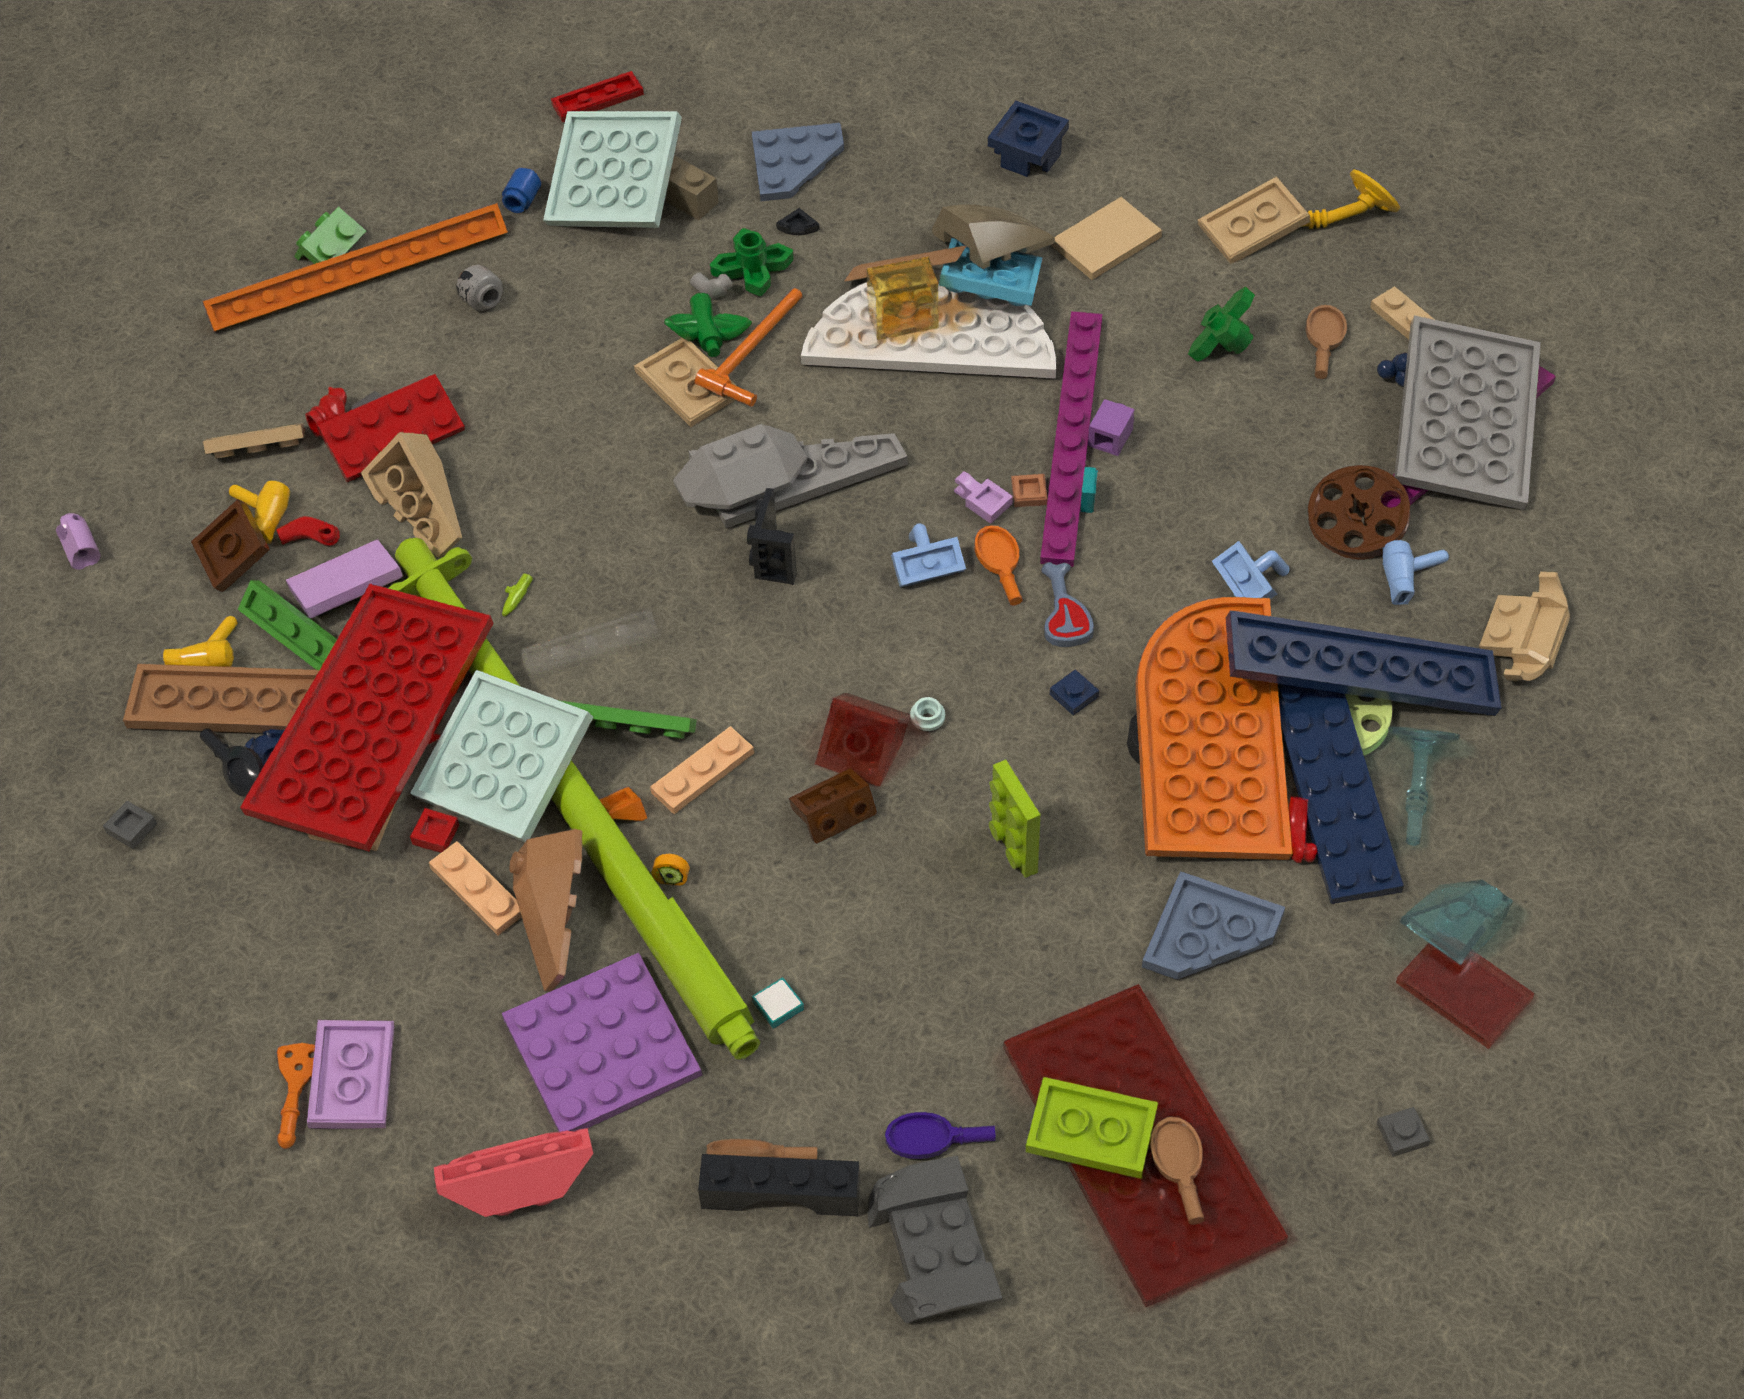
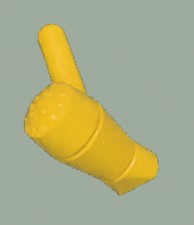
M267 481L260 494L257 495L239 485H232L229 488L230 496L255 508L254 519L266 543L271 544L276 527L287 509L290 489L281 482Z
M233 616L226 617L207 641L183 647L182 649H164L163 660L165 665L231 667L234 653L226 639L237 626L236 618Z

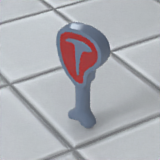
M1047 562L1043 565L1041 571L1051 580L1055 599L1053 604L1054 611L1046 619L1044 625L1045 638L1049 643L1058 647H1072L1087 643L1093 638V620L1087 608L1067 593L1064 577L1070 571L1071 566L1067 563L1054 565L1051 562Z

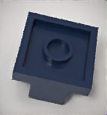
M1015 101L988 136L987 146L993 148L994 153L1001 154V168L1028 177L1031 162L1042 166V171L1048 173L1061 155L1062 138L1069 129V120Z

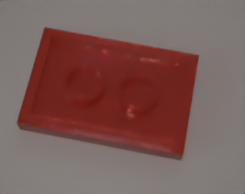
M1443 929L1432 938L1400 973L1396 980L1399 986L1487 1049L1491 1048L1527 1007L1535 994Z

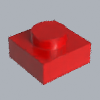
M424 808L410 836L412 845L442 853L449 847L459 827L458 817Z

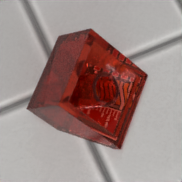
M849 693L833 697L815 765L839 773L851 768L865 782L880 787L903 743L911 714Z

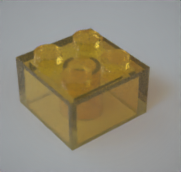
M929 256L866 269L868 315L877 340L939 328L938 281Z

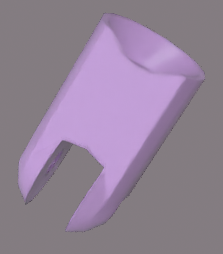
M75 513L63 515L60 519L61 524L56 528V533L71 567L80 570L86 566L96 564L100 559V552L85 519Z

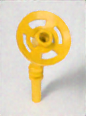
M1353 169L1350 172V176L1356 189L1360 192V195L1357 197L1358 201L1328 212L1326 209H1322L1321 212L1315 210L1314 213L1310 210L1308 211L1310 222L1302 227L1308 226L1309 229H1313L1314 225L1316 228H1320L1322 225L1325 228L1328 224L1366 212L1367 209L1371 210L1374 206L1386 211L1398 212L1400 205L1378 182L1365 173Z

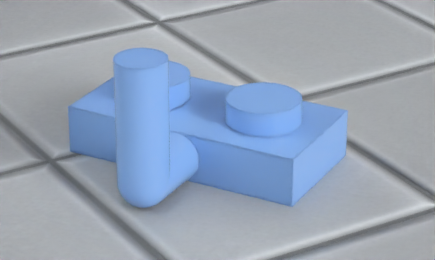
M921 523L916 524L909 533V540L916 543L917 547L894 552L891 555L900 587L966 570L958 538L954 537L930 543L926 527Z
M1240 541L1212 560V563L1236 597L1271 599L1277 593L1265 578L1263 572L1272 567L1278 575L1285 576L1290 570L1286 562L1273 550L1268 551L1254 561Z

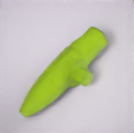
M523 574L516 585L506 587L505 592L509 593V596L504 603L502 616L506 617L518 606L527 593V588L533 581L532 576Z

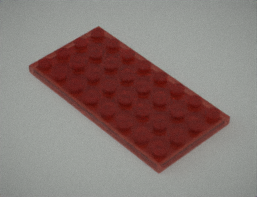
M1139 984L1003 1041V1049L1035 1107L1043 1077L1158 1102L1153 1129L1161 1120L1168 1117H1177L1187 1121L1197 1132L1203 1149L1202 1166L1200 1172L1193 1179L1194 1184L1197 1186L1196 1192L1204 1216V1221L1199 1224H1189L1181 1194L1178 1192V1183L1168 1180L1161 1174L1154 1163L1150 1143L1141 1179L1066 1162L1145 1307L1287 1244L1288 1235Z

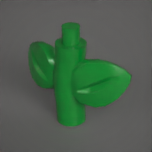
M697 293L691 297L689 302L691 315L674 314L664 319V324L683 339L693 341L698 338L701 348L708 353L709 357H717L720 354L722 341L738 337L752 324L750 319L739 315L724 313L713 316L711 297L706 293Z

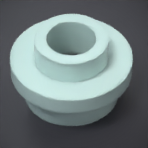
M931 697L921 698L911 708L910 719L916 728L923 731H933L944 723L945 710L936 699ZM929 713V714H932L933 716H932V717H923L922 715Z

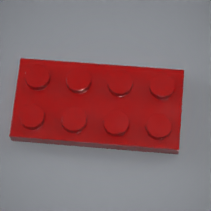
M436 374L318 424V431L346 482L361 477V472L399 432L427 435L433 445L465 430L462 420Z

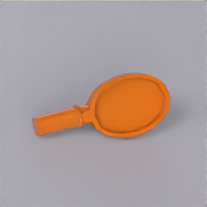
M992 525L980 529L975 537L974 549L976 556L984 568L999 575V581L1003 585L1010 605H1018L1023 599L1016 584L1015 575L1012 574V571L1019 562L1018 544L1011 533L1004 528Z

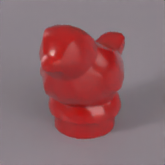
M328 387V395L323 396L319 401V405L312 407L311 411L305 414L307 424L314 435L320 436L318 424L346 413L347 395L343 388Z

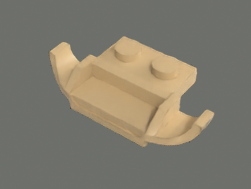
M1540 572L1539 592H1533L1531 597L1498 595L1479 647L1480 649L1493 650L1494 656L1513 658L1512 669H1505L1503 674L1508 681H1530L1542 675L1547 668L1552 669L1570 620L1567 598L1557 572Z

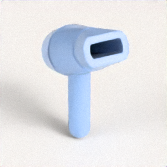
M1395 540L1387 543L1383 548V568L1390 587L1392 604H1408L1414 595V572L1448 561V552L1439 550L1414 558L1408 542Z

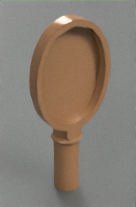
M1330 305L1315 307L1308 315L1305 328L1308 340L1317 348L1315 353V377L1319 379H1325L1328 376L1330 350L1337 348L1342 343L1347 330L1345 316L1339 309Z
M1177 1117L1165 1118L1157 1123L1151 1134L1152 1157L1161 1174L1168 1180L1178 1183V1192L1181 1194L1189 1224H1199L1204 1221V1216L1196 1192L1197 1186L1194 1184L1193 1179L1200 1172L1202 1166L1203 1149L1201 1141L1195 1129L1187 1121Z
M725 1139L709 1143L707 1145V1154L817 1159V1147H784V1145H773L761 1140Z

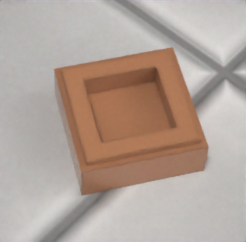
M1044 474L1011 476L1014 507L1047 505Z

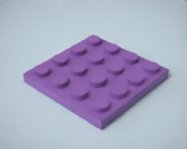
M639 953L502 1013L503 1020L558 1132L567 1130L575 1132L578 1129L589 1128L702 1076L701 1069Z

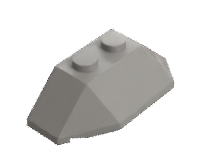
M760 424L701 446L676 475L673 482L687 507H696L698 505L706 508L730 510L764 497L766 488H773L774 492L790 487L802 466L807 462V456L794 434Z

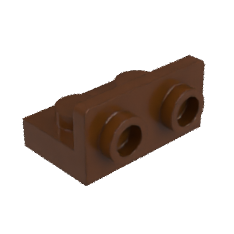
M851 768L788 798L792 810L807 824L811 839L816 844L877 814L869 784Z

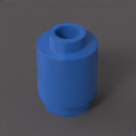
M518 168L514 171L502 192V203L509 211L521 213L524 209L526 210L530 207L541 187V180L538 175L528 168Z

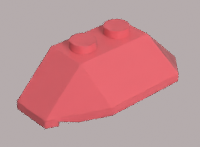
M588 1128L578 1129L575 1132L567 1130L545 1133L475 1151L456 1158L447 1165L441 1164L434 1167L437 1193L484 1217L492 1215L503 1216L519 1208L549 1204L554 1199L562 1198L593 1155Z

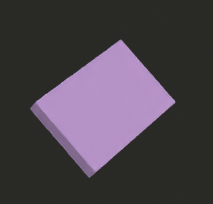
M377 539L286 579L291 593L308 617L313 618L362 596L369 584L383 587L400 579L403 575L398 564Z
M318 1020L307 1117L308 1128H386L394 1021Z

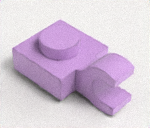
M962 472L955 479L959 486L954 489V492L966 500V507L990 524L1012 505L1013 496L989 479L980 484L966 472Z

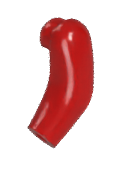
M309 516L299 517L276 529L282 545L298 539H310L325 546H333L340 539V532L336 526Z
M1291 796L1288 806L1292 844L1291 858L1296 863H1301L1302 860L1311 863L1315 860L1317 846L1313 843H1306L1308 799Z

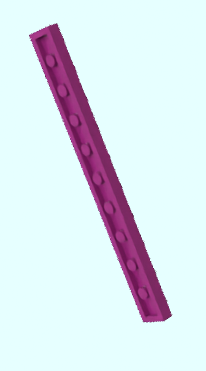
M1071 311L1040 564L1051 562L1054 565L1067 563L1074 567L1103 314Z

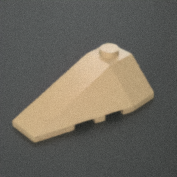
M399 432L368 464L361 474L373 497L381 505L388 502L396 510L394 517L399 522L407 520L414 526L413 535L416 538L423 539L431 552L440 558L462 538L443 465L427 435Z

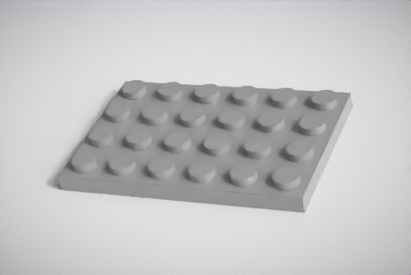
M1414 315L1410 324L1394 477L1403 485L1524 510L1528 504L1541 342Z

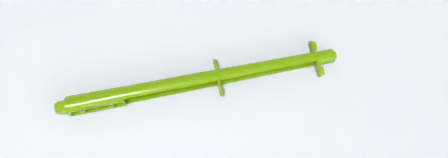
M409 538L401 542L395 552V558L408 578L403 582L391 585L388 589L466 609L448 582L471 565L472 557L469 552L456 547L437 560L423 539ZM486 638L468 670L472 677L475 671L478 670L520 686ZM571 760L551 798L571 830H582V847L710 1043L714 1045L724 1043L731 1055L737 1060L752 1055L760 1046V1040L750 1026L754 1023V1020L747 1005L674 898L672 897L668 900Z

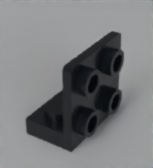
M766 488L763 499H758L756 503L755 525L750 524L747 533V544L752 545L749 555V566H754L755 579L794 585L797 576L794 533L776 530L774 489Z

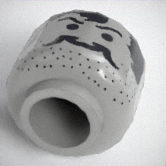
M472 265L460 274L456 289L461 299L470 307L478 311H485L499 303L503 292V285L501 280L487 267Z

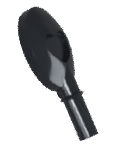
M204 729L200 733V739L213 751L215 757L222 761V772L227 785L237 795L246 797L264 767L261 758L254 750L245 746L229 748L211 729Z

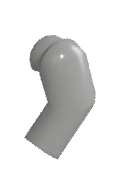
M698 272L690 280V284L700 293L708 294L712 300L725 296L727 290L733 286L731 279L726 274L719 275L717 279L709 280L701 272Z

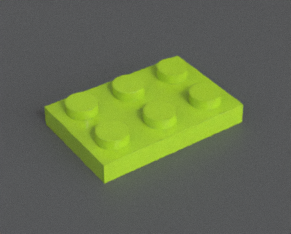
M1003 760L993 765V780L989 783L992 792V801L989 802L992 821L989 822V828L994 839L997 842L1002 840L1006 846L1005 853L1013 869L1019 868L1023 876L1027 878L1038 873L1041 815L1007 760Z
M1043 1077L1026 1143V1153L1141 1179L1158 1102Z

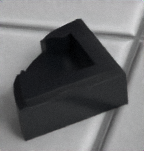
M800 208L776 222V227L779 231L790 235H807L820 230L819 223Z

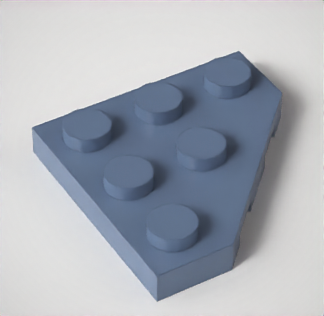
M832 123L752 132L760 200L770 201L792 198L807 180H812L825 168V164L843 152L844 143L841 124Z
M1180 871L1144 955L1142 968L1178 980L1272 945L1283 919L1285 907Z

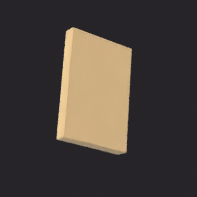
M1275 177L1198 219V225L1229 263L1232 264L1309 223L1310 215L1282 182Z
M1120 197L1057 235L1055 243L1051 244V246L1093 280L1161 238L1162 230L1125 199Z
M683 338L634 365L635 372L690 427L735 401L731 397H722L695 384L696 374L701 368L716 370L718 367L691 341Z

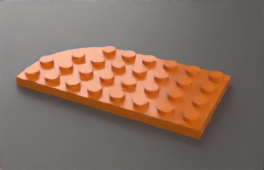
M1222 597L1208 599L1187 606L1163 622L1150 638L1142 654L1136 676V708L1146 856L1289 860L1292 856L1277 683L1230 677L1226 616L1230 610L1271 616L1270 598Z

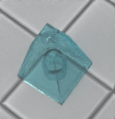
M1484 880L1439 885L1402 916L1400 923L1462 965L1500 930L1513 900Z

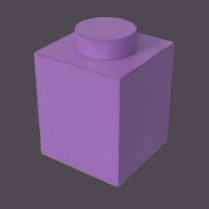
M1104 399L1089 425L1088 446L1118 456L1133 430L1135 409Z

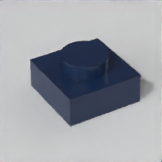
M1075 669L1050 687L1049 695L1074 716L1099 697V690Z

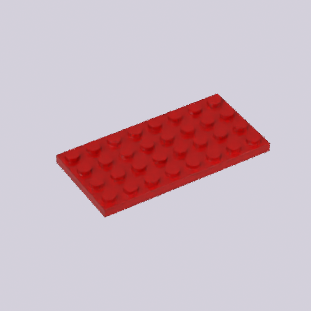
M369 584L240 806L244 815L369 852L494 624L491 615Z

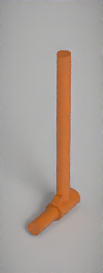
M796 288L792 289L716 370L701 368L696 374L695 384L722 397L728 396L748 406H754L757 395L731 384L728 375L802 298L801 291Z

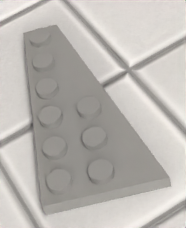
M895 434L858 436L852 441L834 443L833 439H822L821 444L804 445L803 441H798L807 456V462L802 466L790 487L774 492L775 511L908 465V456ZM698 450L689 451V459H691ZM758 499L730 510L716 509L725 528L754 519Z

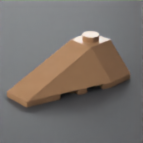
M578 829L527 839L521 849L513 853L510 861L509 870L510 873L514 874L513 890L544 991H553L566 974L571 930L565 928V925L569 921L572 909L575 908L577 895L570 894L573 874H580L582 863V830Z

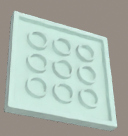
M567 111L543 221L549 226L659 228L682 119L677 111Z
M476 670L410 794L421 801L525 843L527 839L531 838L593 716L588 711Z

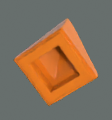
M629 787L600 799V802L612 819L635 821L647 819L641 799Z

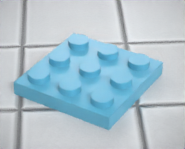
M951 238L949 248L966 246L957 239ZM966 246L956 262L943 265L938 286H943L955 293L963 291L975 293L983 299L998 298L1007 300L1008 303L1015 306H1032L1043 257L1012 252L1010 260L1002 261L1001 257L990 260V267L982 269L970 261L969 248Z

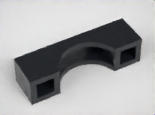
M702 1154L698 1185L701 1209L742 1211L748 1205L761 1201H786L803 1205L813 1210L817 1215L858 1217L860 1194L859 1161Z

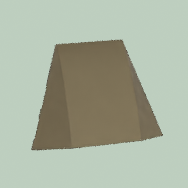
M982 205L942 207L932 227L934 236L944 243L950 242L951 238H955L969 248L970 261L982 269L990 267V260L1001 257L1002 261H1007L1011 259L1012 252L1029 253L1055 243L1054 236L1021 215L1005 209Z

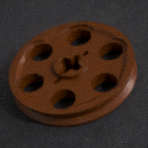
M1365 465L1344 467L1324 477L1313 490L1308 504L1309 526L1314 537L1323 546L1340 556L1357 560L1375 558L1383 555V548L1387 543L1402 540L1406 534L1410 522L1409 497L1403 485L1393 475L1382 469ZM1369 478L1374 482V485L1367 490H1362L1356 487L1355 483L1358 479ZM1331 488L1342 492V496L1337 500H1328L1323 494ZM1392 495L1398 497L1400 503L1396 507L1389 508L1384 506L1381 501L1384 497ZM1354 500L1357 508L1364 512V524L1362 518L1357 513H1354ZM1324 517H1331L1335 519L1337 524L1331 529H1322L1319 527L1318 522ZM1388 524L1395 529V532L1391 536L1383 537L1378 535L1376 529L1380 525ZM1350 535H1357L1362 538L1363 542L1360 546L1351 548L1345 545L1344 540Z

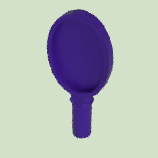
M914 1112L899 1116L893 1120L886 1129L885 1138L888 1148L893 1153L910 1159H924L942 1154L954 1143L962 1145L963 1143L996 1141L995 1126L952 1127L950 1122L940 1115L928 1112Z

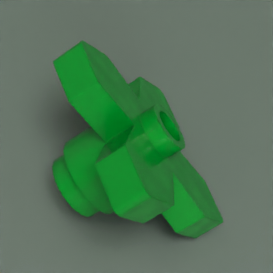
M742 228L733 238L735 252L718 254L710 263L711 275L717 278L721 274H726L730 279L744 276L745 290L757 296H763L771 286L769 272L785 270L794 260L793 249L780 243L766 246L765 240L758 232Z
M1245 286L1234 293L1224 307L1217 304L1209 309L1200 324L1205 329L1193 341L1188 355L1199 362L1209 356L1218 343L1228 352L1233 351L1236 354L1243 352L1251 343L1253 334L1250 332V327L1239 318L1251 306L1255 294Z

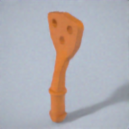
M291 1044L281 1046L277 1050L279 1070L288 1083V1095L281 1110L280 1133L277 1135L279 1146L283 1149L290 1148L296 1141L297 1118L300 1116V1111L298 1110L299 1096L304 1085L312 1078L314 1057L310 1058L309 1055L315 1051V1045ZM287 1053L293 1054L290 1058H286L285 1055ZM302 1065L301 1070H295L296 1066Z

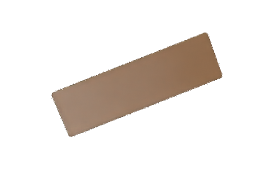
M966 246L861 264L854 267L844 281L956 262Z

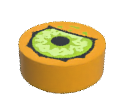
M662 854L655 858L651 873L658 883L681 886L687 881L690 866L685 859L678 855Z

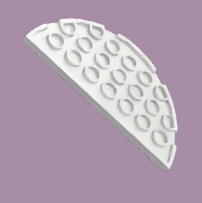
M942 270L901 272L898 278L881 282L877 278L846 292L823 311V317L814 328L811 327L801 353V365L1056 378L1054 345L1044 330V323L1033 309L1028 305L1015 306L1008 303L1007 300L998 298L983 299L975 293L966 291L960 293L951 292L943 286H938Z

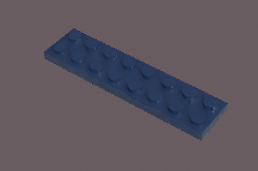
M1230 610L1225 618L1230 677L1496 716L1501 710L1493 650Z
M1277 684L1282 740L1300 798L1308 799L1307 826L1312 843L1317 846L1316 857L1330 903L1335 904L1402 893L1404 887L1345 694Z

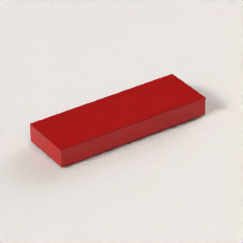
M630 71L551 98V103L561 121L565 122L567 111H598L642 96L644 91L634 73Z

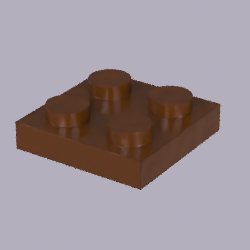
M239 499L191 541L213 588L220 592H224L270 550L247 503Z

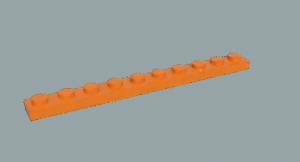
M496 203L205 300L203 305L215 332L507 234L508 231Z

